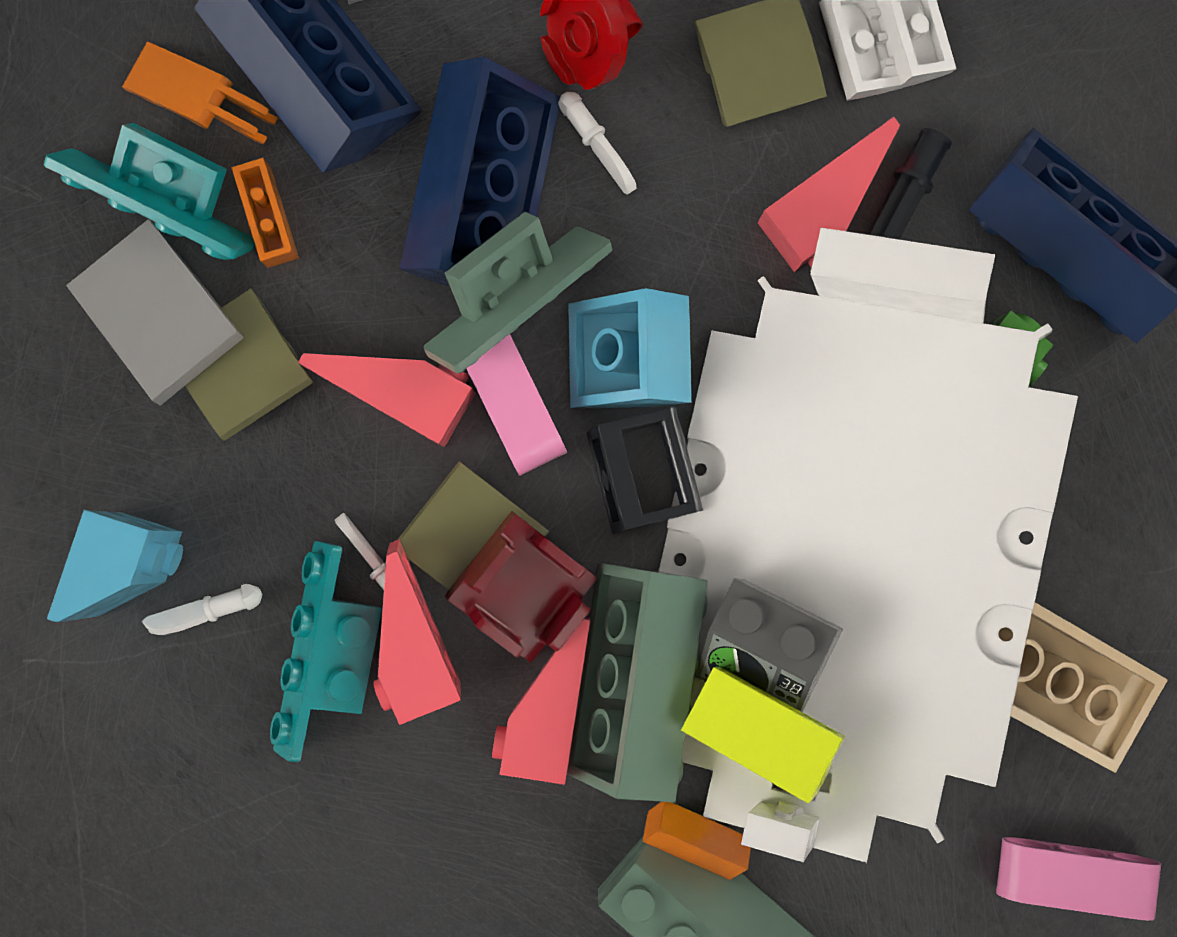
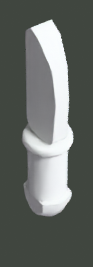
M565 92L559 99V107L564 116H567L583 138V144L591 146L594 153L625 194L628 195L637 189L636 182L630 171L604 137L605 128L601 125L599 126L577 93Z
M342 513L335 519V523L374 570L370 574V578L372 580L375 579L384 590L386 562H383L348 516Z
M244 584L241 585V588L214 597L205 596L203 600H197L147 616L142 623L151 634L166 635L183 631L208 620L214 622L218 617L243 609H254L261 601L262 592L257 586Z

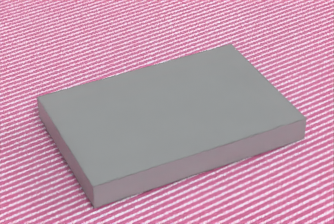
M150 219L145 221L66 285L150 399L160 406L244 338L168 239L155 227Z

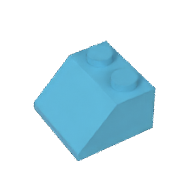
M645 288L568 304L570 408L657 407L692 403L689 296Z
M84 510L47 619L54 622H64L98 617L165 583L167 576H172L176 572L182 558L183 546L178 544L182 531L122 512Z

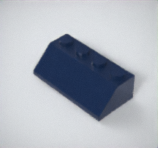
M198 0L194 8L323 173L360 161L415 119L422 111L417 102L336 0Z
M484 56L443 64L400 270L438 284L450 286L445 272L522 213L527 212L537 216L559 111L558 102L560 96Z
M1032 128L981 190L969 210L976 215L978 223L984 230L996 236L1001 235L1015 246L1019 256L1028 265L1038 269L1042 268L1055 278L1061 290L1068 297L1075 301H1083L1095 310L1108 329L1119 335L1125 334L1137 344L1177 308V241L1035 128Z

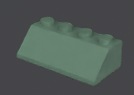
M598 563L567 774L616 799L675 802L678 783L683 775L682 753L685 733L681 729L691 711L690 699L693 678L698 669L700 659L698 644L701 624L708 605L706 596L708 580Z
M643 836L598 888V906L633 937H816L743 873L728 880L642 842Z

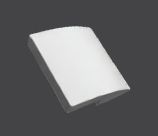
M821 0L819 2L847 101L916 85L950 74L956 70L937 0Z

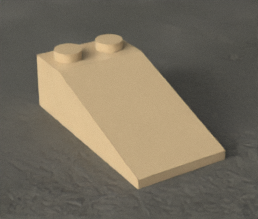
M1034 602L1011 717L1116 773L1164 688L1167 679ZM1004 627L1000 629L998 635L1002 641H1010L1013 637V632L1010 628Z

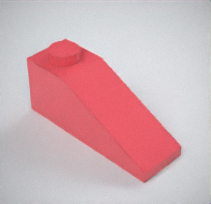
M895 117L888 120L764 210L758 224L794 273L807 263L812 268L821 228L840 231L847 230L900 127Z
M303 353L298 361L299 364L442 447L446 446L476 394L472 387L466 384L470 377L464 371L455 373L441 364L437 368L425 360Z
M400 539L389 543L386 555L378 668L379 679L374 681V688L380 705L384 711L393 710L399 725L461 700L460 679Z
M585 617L561 649L553 652L511 712L507 727L497 725L492 758L502 759L499 775L565 785L590 617Z

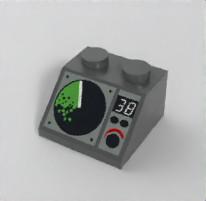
M734 578L709 629L695 677L706 682L713 667L720 666L803 712L843 628L745 579Z

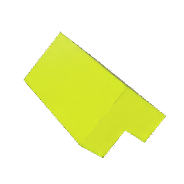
M720 666L713 667L681 729L684 733L808 804L817 796L832 767L831 763L845 738V735Z

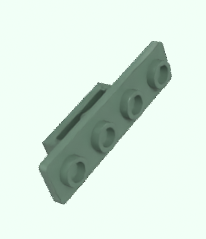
M527 212L522 213L445 272L462 316L424 345L427 357L455 373L463 372L613 250L610 240L584 228L574 227L548 247L539 218Z

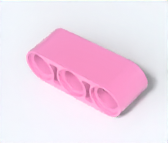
M509 334L482 355L476 363L466 369L516 471L521 476L566 454L567 450Z
M1004 837L1002 838L996 893L1003 898L1020 903L1149 921L1155 919L1161 863L1147 857L1122 852L1024 838Z

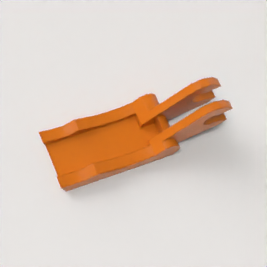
M148 41L122 86L126 91L150 103L170 110L204 129H208L213 118H216L260 144H264L267 137L258 133V128L221 109L220 106L224 98L266 123L273 125L278 117L268 113L269 109L232 89L233 83L225 76Z

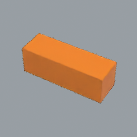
M264 158L231 167L260 262L267 268L299 259L271 166Z
M660 802L648 811L642 842L728 880L748 870L751 847L741 845L743 834L672 802Z

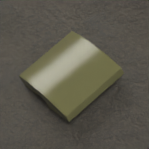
M761 0L693 21L705 71L711 75L723 126L728 127L827 97L813 40L799 0Z
M249 289L222 307V310L244 338L185 385L208 422L223 441L229 439L313 383L304 366L298 363L300 359L291 344L282 336L263 302L252 289Z
M459 461L398 540L400 539L408 559L449 590L511 511L542 535L546 536L549 530Z

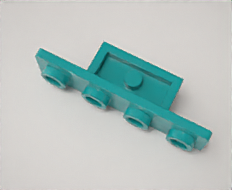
M135 123L122 125L111 166L74 148L46 154L44 166L61 174V180L66 184L79 189H91L107 197V201L112 207L124 212L139 213L155 221L154 225L160 231L173 236H185L201 244L202 250L210 256L230 260L254 249L255 242L252 236L212 217L227 169Z
M320 541L314 542L312 552H308L303 561L302 581L305 584L302 604L295 608L292 616L291 633L295 639L291 658L286 659L281 671L280 682L284 695L281 710L275 713L270 727V741L274 752L289 762H300L311 709L362 714L382 611L381 607L332 599L342 547Z

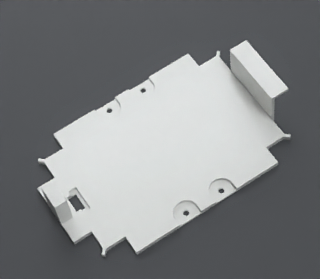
M821 228L810 273L819 296L772 288L763 276L758 280L765 291V297L756 337L751 338L711 331L687 437L689 439L687 450L703 511L668 520V532L659 572L708 580L706 590L708 605L706 614L702 619L698 644L700 658L709 629L734 578L745 579L843 628L803 710V713L845 735L831 763L832 767L816 798L809 804L787 791L773 788L774 784L685 733L682 753L683 763L713 770L703 817L744 828L741 845L801 862L805 861L812 848L867 863L877 815L926 828L930 831L935 841L939 843L944 840V836L935 823L946 775L996 787L1078 396L1029 387L1038 341L1052 333L1053 330L1048 323L1035 332L983 323L995 254ZM701 463L705 464L707 467L706 473L703 476H698L695 473V467ZM676 492L674 494L672 507L680 505ZM1021 532H1031L1033 542L1028 545L1022 544L1019 540ZM679 553L686 556V563L683 566L676 565L674 561L675 556ZM1007 627L1012 630L1013 637L1010 641H1002L999 638L998 634L1001 628ZM696 672L693 678L690 699L691 710L706 683L695 677Z

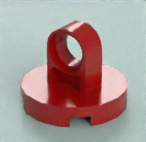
M544 0L540 10V17L547 15L548 35L541 37V44L550 67L562 82L568 85L577 83L584 87L583 90L606 85L617 78L626 61L628 41L643 27V21L630 0Z

